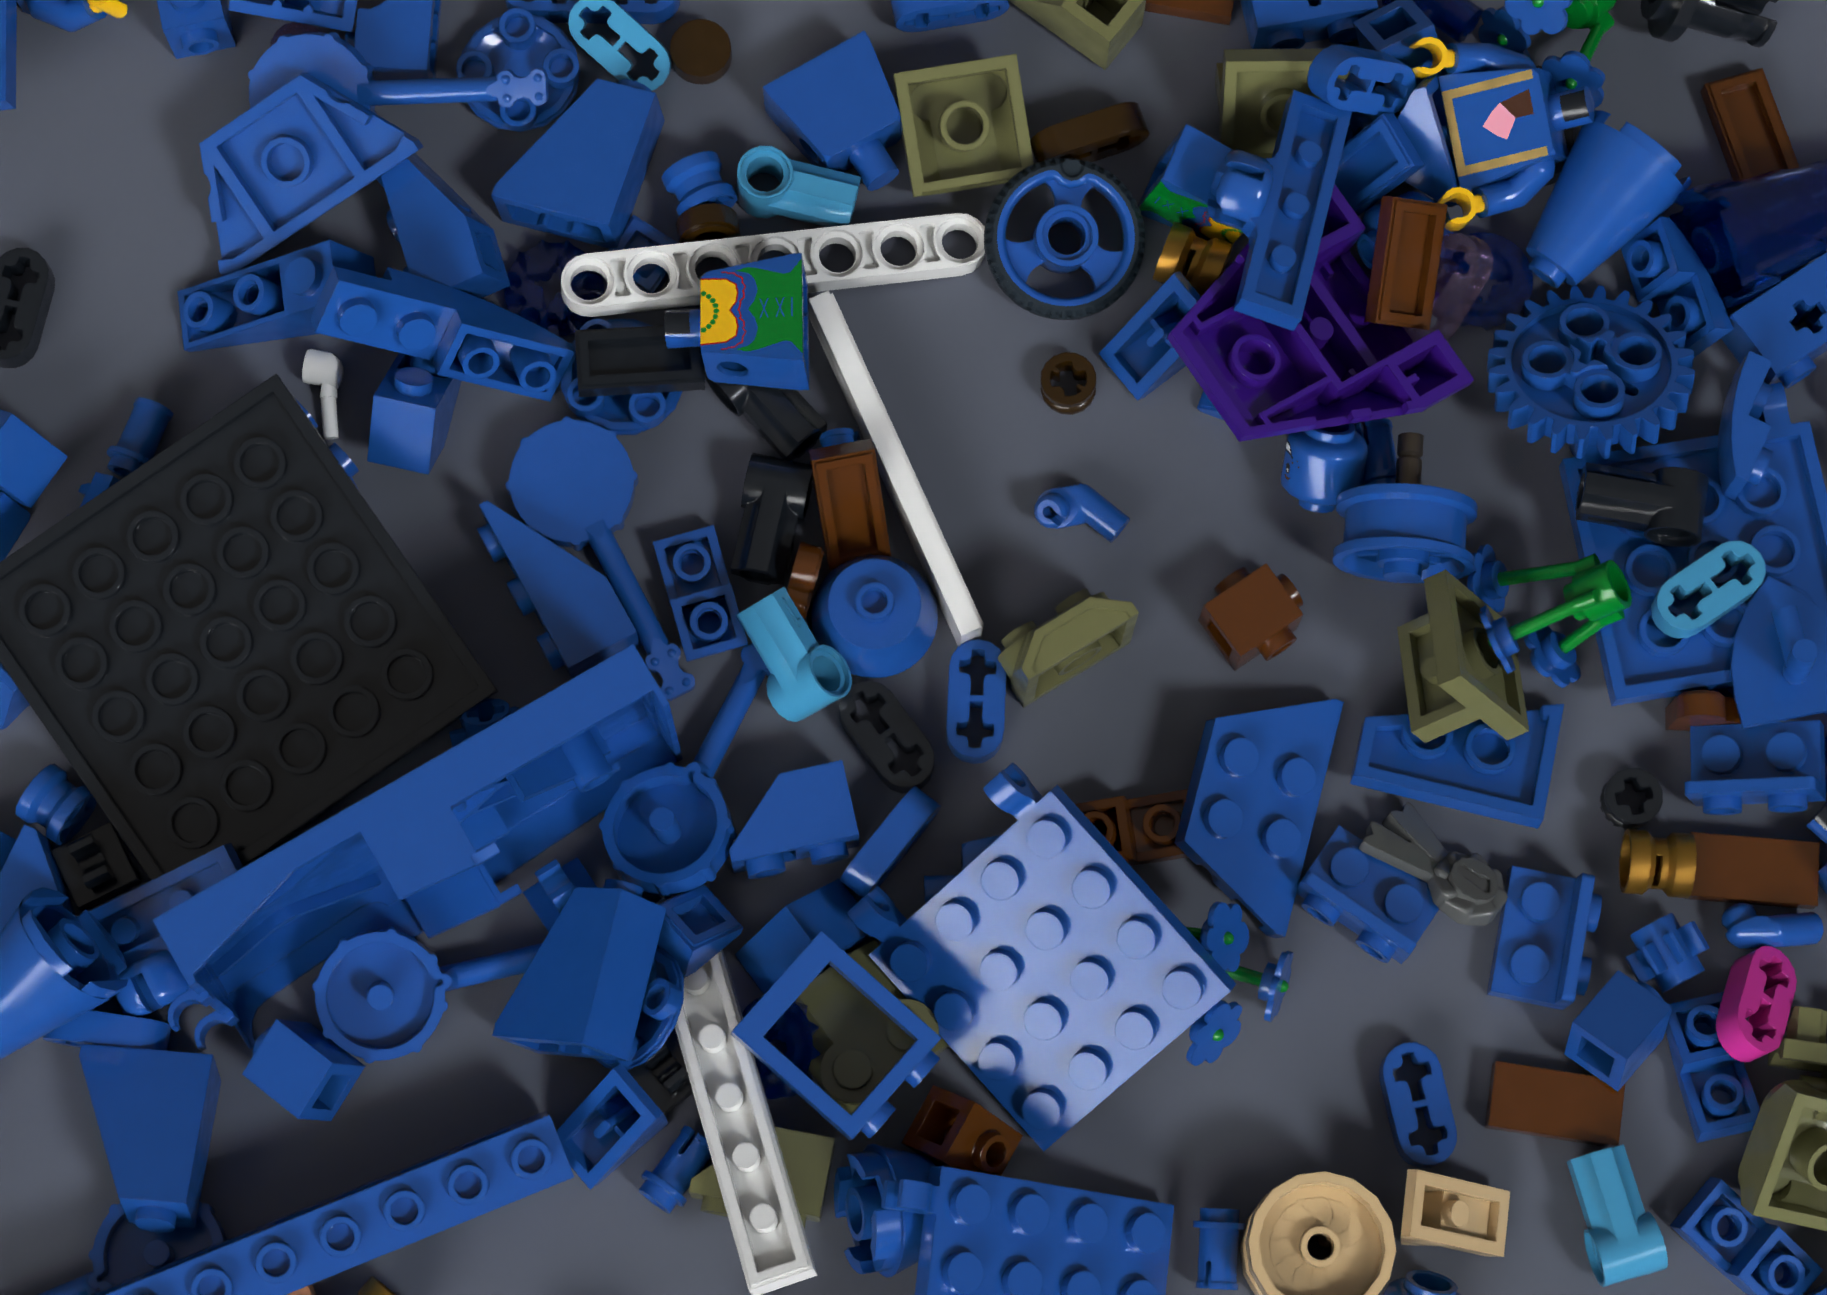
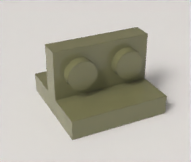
M1325 48L1224 49L1223 63H1216L1215 77L1220 112L1219 142L1233 150H1242L1265 159L1272 158L1285 104L1293 90L1320 99L1309 89L1307 76L1314 58ZM1350 72L1347 75H1338L1337 78L1348 80Z
M1446 569L1424 579L1428 613L1397 627L1411 733L1426 743L1479 719L1507 741L1529 732L1518 654L1511 655L1516 670L1507 674L1493 648L1488 645L1486 629L1479 615L1481 613L1480 608L1486 605L1494 620L1502 616Z

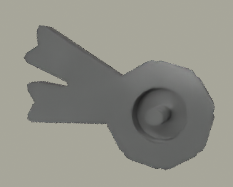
M1407 802L1400 811H1391L1382 822V825L1371 821L1365 832L1367 837L1361 842L1359 849L1378 860L1427 882L1434 904L1455 922L1471 926L1488 925L1506 903L1508 896L1504 890L1502 873L1498 869L1492 868L1478 853H1472L1471 855L1455 851L1448 853L1411 803Z

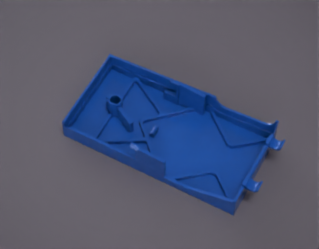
M630 645L152 919L187 984L192 988L171 1002L168 1009L170 1028L175 1032L181 1030L179 1016L187 1006L201 1004L207 1007L210 1005L216 1011L201 1019L195 1028L194 1039L197 1048L202 1051L207 1049L205 1044L207 1032L215 1025L226 1024L230 1027H236L251 1050L256 1042L253 1036V1020L258 1009L268 999L324 962L338 945L340 938L350 937L367 930L386 929L389 926H394L397 931L413 938L425 932L428 939L493 911L523 893L518 883L500 893L495 884L604 812L610 800L620 788L622 780H629L645 770L664 766L668 762L676 764L683 759L670 704L635 645Z

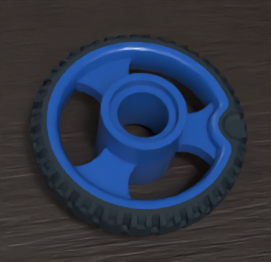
M1054 158L1028 166L1013 176L1002 187L987 215L984 230V249L993 278L1001 290L1015 304L1041 317L1054 320H1074L1101 312L1115 303L1128 290L1142 264L1145 251V226L1140 208L1130 190L1110 171L1086 160ZM1045 183L1053 194L1054 207L1042 216L1033 231L1031 240L1020 243L1007 240L1006 229L1012 210L1028 192ZM1092 188L1110 202L1119 217L1123 231V249L1121 251H1108L1097 245L1099 239L1097 224L1092 215L1081 207L1084 196ZM1057 224H1068L1075 228L1081 239L1079 251L1070 255L1060 254L1055 251L1049 243V229ZM1040 265L1046 270L1058 274L1071 273L1082 268L1092 278L1094 291L1078 297L1059 298L1043 294L1029 286L1026 282L1031 271Z

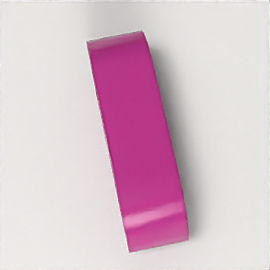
M1762 946L1736 959L1731 966L1716 1018V1032L1723 1049L1732 1058L1740 1062H1751L1779 1048L1785 1033L1796 991L1797 978L1790 960L1773 946Z

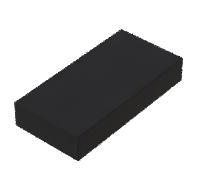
M664 325L574 330L579 397L705 390V373L701 347L668 349L665 341Z

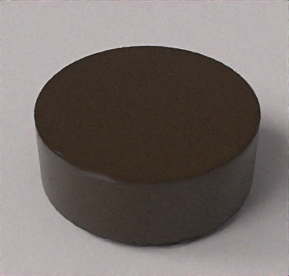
M696 19L684 23L675 31L670 42L673 68L682 79L693 84H710L719 80L728 71L732 60L731 42L727 32L719 24L706 19Z
M710 203L692 207L683 212L676 222L679 243L741 237L736 212L723 204Z

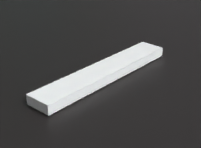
M829 291L809 298V319L864 440L872 438L880 476L957 645L960 646L969 640L981 639L983 621L833 293L830 294Z
M722 949L695 973L684 978V1000L675 1030L747 1287L751 1295H762L818 1275L754 1055L731 1035L732 1030L743 1017Z

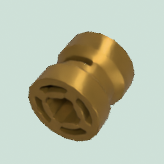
M1174 222L1159 257L1153 280L1165 283L1173 273L1180 271L1202 297L1215 280L1223 274L1233 244L1217 237L1207 241L1197 237L1193 228ZM1195 250L1196 252L1189 267V270L1186 271L1184 269L1190 257L1191 251Z
M1627 829L1622 838L1619 857V884L1622 893L1643 895L1648 889L1663 890L1668 897H1690L1695 881L1697 859L1696 842L1693 834L1672 832L1667 838L1652 837L1647 830Z

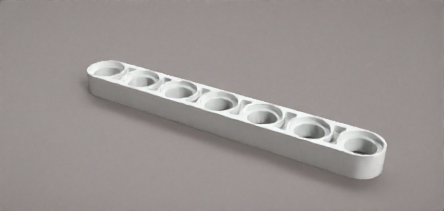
M952 213L586 253L574 257L564 267L561 275V296L564 304L572 312L586 317L700 305V279L697 277L695 269L703 259L717 257L724 260L731 267L758 261L761 255L771 250L781 251L786 255L802 253L808 282V293L963 276L976 270L985 256V226L977 218L969 214ZM954 230L969 233L976 243V252L968 258L956 259L948 255L942 245L943 236ZM892 237H902L913 245L915 258L909 264L903 266L893 265L882 256V243ZM833 243L842 244L852 252L854 264L847 271L841 273L832 272L821 264L819 258L820 251L825 246ZM646 264H656L668 273L670 281L662 291L646 293L635 285L633 275L636 270ZM594 271L605 279L607 289L597 299L584 300L572 291L571 282L573 278L580 272Z

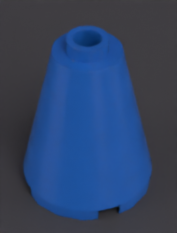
M1595 110V122L1581 126L1526 247V252L1533 259L1528 265L1529 269L1538 278L1554 288H1559L1563 282L1571 286H1576L1682 198L1692 183L1690 176L1677 179L1675 174L1682 165L1657 141L1627 121L1620 131L1604 124L1611 114L1602 110Z
M44 887L31 891L21 901L0 933V1060L114 998L127 986L128 979H119V974L127 968L126 961L113 937L86 909L76 917L62 907L61 904L69 897L59 891Z

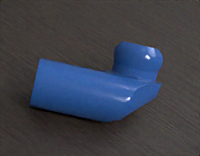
M1080 483L1046 490L1038 497L1034 506L1036 520L1046 528L1060 529L1088 524L1110 543L1119 536L1130 521L1126 514L1091 486Z

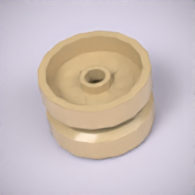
M1327 1171L1296 1175L1266 1194L1246 1219V1228L1243 1231L1239 1247L1243 1276L1255 1295H1378L1390 1279L1396 1255L1392 1221L1377 1196L1355 1179ZM1313 1235H1318L1320 1246L1330 1248L1329 1257L1317 1260L1310 1255L1307 1245Z

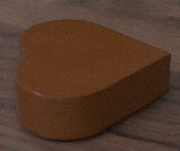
M800 542L787 592L803 619L806 620L825 551H822V547Z
M1694 690L1682 692L1665 708V730L1690 731V726L1741 724L1734 698L1724 697L1716 691Z

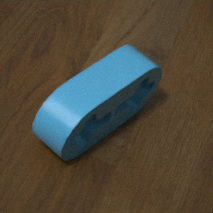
M579 0L575 3L569 13L568 21L571 36L579 46L618 81L622 79L636 81L629 75L633 63L620 51L627 42L641 54L651 48L658 55L653 63L654 67L659 71L657 77L652 80L644 75L638 78L637 82L647 86L651 91L658 89L666 82L670 75L672 64L668 50L616 1ZM603 7L609 9L612 14L608 18L607 24L620 36V39L614 45L601 34H595L590 39L584 35L582 31L586 28L587 22L581 15L585 9L589 8L594 12L600 11Z
M1728 541L1717 546L1675 574L1661 586L1651 604L1652 619L1656 627L1670 637L1689 638L1747 601L1760 587L1766 574L1765 561L1761 553L1754 546L1746 542ZM1724 560L1730 566H1735L1741 562L1746 567L1747 572L1742 578L1744 585L1737 579H1732L1717 588L1713 581L1725 568ZM1697 591L1704 597L1691 612L1693 620L1685 613L1675 617L1669 611V607L1674 602L1672 594L1681 601Z

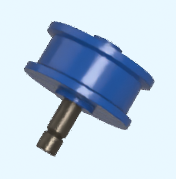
M1412 432L1398 435L1397 455L1399 458L1396 462L1395 483L1358 486L1347 489L1337 496L1336 511L1341 517L1345 518L1343 543L1337 545L1333 550L1332 561L1338 569L1362 578L1395 583H1424V579L1445 569L1456 579L1466 577L1474 571L1475 557L1466 550L1467 525L1474 522L1477 518L1478 505L1475 500L1460 492L1441 487L1421 485L1422 460L1420 457L1423 456V435Z

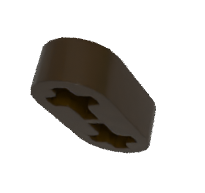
M1124 102L1049 126L1035 134L1031 138L1030 143L1037 163L1054 158H1076L1094 162L1138 146L1148 138L1150 133L1139 104Z

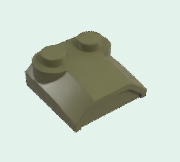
M1017 54L893 74L896 104L901 115V130L913 198L1005 184L1017 173L1034 164Z
M1082 589L1062 601L1055 608L1058 614L1039 626H1036L1034 621L1027 622L1006 635L1001 641L1005 650L997 659L1010 678V688L1022 707H1026L1130 644L1139 614L1134 604L1129 601L1109 599L1105 592L1091 595L1088 589Z
M876 940L848 954L939 1035L938 1022L933 1012L923 1003L907 999L869 956L879 946ZM832 966L816 977L775 1023L821 1089L850 1115L915 1042ZM941 1037L940 1041L932 1048V1051L939 1055L950 1046Z
M1793 1079L1776 1085L1766 1095L1761 1105L1738 1170L1741 1205L1752 1215L1827 1231V1093L1818 1091L1805 1081Z

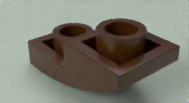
M1188 789L1133 799L1117 796L1075 804L1130 866L1188 857L1174 843Z

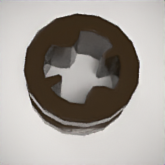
M1070 352L1055 355L1048 360L1041 371V394L1044 402L1052 410L1068 415L1082 412L1090 406L1096 395V372L1089 360L1082 355ZM1066 370L1072 371L1075 380H1085L1086 385L1084 387L1078 384L1076 395L1065 396L1063 388L1060 386L1052 387L1051 381L1060 382V372Z

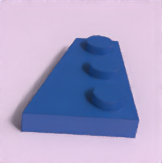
M1564 704L1542 705L1540 710L1526 711L1529 732L1508 741L1481 719L1424 743L1411 733L1409 714L1365 717L1361 726L1350 784L1538 829L1544 819Z

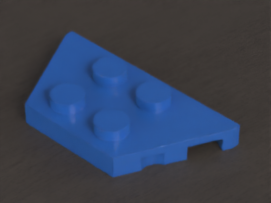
M307 73L300 74L199 143L203 171L208 177L211 187L208 196L211 222H216L222 256V259L218 260L219 272L224 276L242 270L421 150L423 145L416 137Z
M1337 699L1217 717L1205 722L1174 843L1196 865L1205 867L1210 872L1215 885L1230 900L1238 899L1261 922L1258 928L1266 936L1272 938L1286 936L1344 703Z

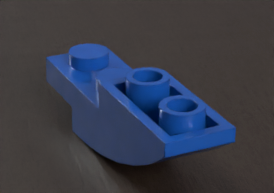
M333 266L310 317L315 333L431 360L437 375L548 402L551 401L575 353L573 345L511 311L456 288L387 267L383 277L379 278Z

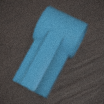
M761 145L750 149L741 157L737 168L736 195L741 208L747 214L756 218L768 219L780 215L824 227L850 225L861 177L791 160L781 150L773 146ZM768 173L775 176L780 181V185L774 190L764 192L754 189L748 180L756 174Z
M785 587L778 589L736 614L771 673L766 683L767 695L774 709L783 718L792 722L804 720L849 693L852 677L846 660L833 647L818 644Z
M1624 1145L1602 1149L1567 1161L1587 1225V1229L1584 1230L1586 1253L1592 1271L1600 1286H1609L1667 1269L1668 1257L1663 1236L1651 1212H1645Z

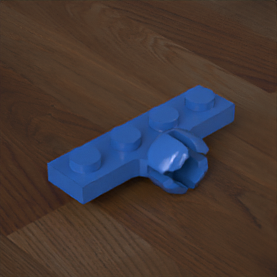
M1293 90L1285 104L1272 158L1265 159L1236 149L1227 154L1225 163L1217 170L1211 185V194L1216 197V201L1208 198L1207 214L1215 222L1241 230L1249 239V250L1234 311L1294 331L1302 320L1352 111L1337 109L1321 99Z
M232 843L224 844L89 911L113 937L125 958L127 968L119 974V979H128L127 986L115 996L124 1015L143 1017L165 1007L178 996L192 989L187 984L152 919L243 868Z

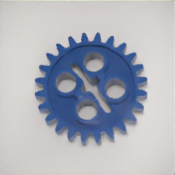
M1577 285L1571 287L1570 299L1562 300L1555 292L1549 290L1546 292L1544 307L1528 299L1524 301L1523 317L1508 313L1506 315L1505 330H1495L1493 348H1490L1488 351L1487 390L1489 393H1495L1494 409L1496 412L1509 411L1508 427L1510 429L1528 424L1527 442L1530 444L1538 441L1543 436L1551 438L1550 452L1554 454L1565 443L1573 444L1577 459L1583 458L1588 446H1597L1603 459H1609L1611 446L1618 443L1629 454H1634L1638 436L1653 445L1658 443L1660 427L1673 431L1676 428L1678 413H1686L1688 410L1689 396L1693 391L1695 370L1692 369L1694 351L1685 348L1686 332H1670L1672 316L1670 314L1651 318L1653 302L1650 300L1641 303L1635 308L1630 306L1629 291L1626 290L1619 294L1615 301L1606 299L1604 286L1599 285L1592 298H1584Z

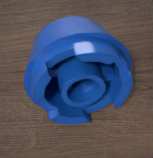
M865 555L840 564L821 582L812 603L811 624L818 644L831 646L837 650L846 660L851 674L866 678H884L909 669L925 655L936 634L938 609L935 596L928 582L912 566L889 556Z
M869 1144L864 1148L863 1152L847 1154L850 1166L837 1168L834 1181V1209L836 1218H847L848 1227L855 1247H848L847 1250H844L851 1267L859 1274L879 1272L882 1276L888 1278L918 1263L924 1214L881 1208L884 1180L900 1182V1179H908L927 1183L929 1167L936 1166L929 1157Z

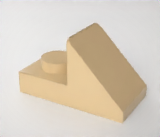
M1407 1169L1401 1244L1440 1246L1481 1256L1504 1257L1510 1191L1418 1169Z

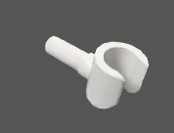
M309 349L304 357L302 381L303 383L321 386L323 439H337L339 436L336 398H338L337 389L340 387L343 379L344 367L341 361L331 352Z

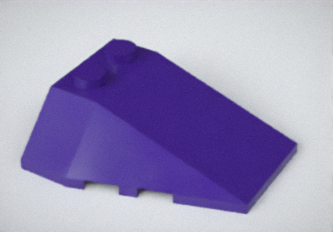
M1335 184L1302 320L1294 331L1233 310L1249 250L1248 242L1230 266L1215 280L1167 337L1239 442L1423 412L1466 388L1474 381L1472 375L1439 329L1413 342L1404 327L1364 322L1370 280L1349 251L1366 227Z

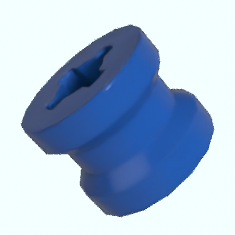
M703 151L687 156L672 164L661 176L666 191L674 194L679 202L676 208L678 217L686 210L698 205L716 203L732 208L737 202V195L733 186L723 182L720 175L722 163L716 152Z
M54 763L41 770L30 782L18 801L15 815L27 824L39 823L45 828L46 837L61 846L66 844L81 830L92 814L97 801L86 785L76 787L70 783L67 772Z

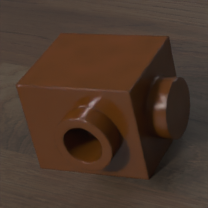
M1267 563L1251 574L1246 567H1242L1217 584L1214 590L1218 596L1203 605L1198 619L1234 671H1236L1259 654L1266 661L1271 660L1297 640L1293 632L1297 630L1304 615L1299 609L1303 605V600L1290 579L1284 574L1276 577Z
M933 1085L901 1143L917 1154L929 1157L935 1166L1001 1176L1023 1135L976 1102Z

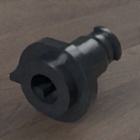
M1641 0V13L1648 21V29L1651 36L1660 40L1673 42L1681 37L1687 28L1722 38H1743L1751 46L1759 48L1767 43L1777 25L1776 20L1759 16V14L1762 13L1769 1L1776 3L1778 0Z

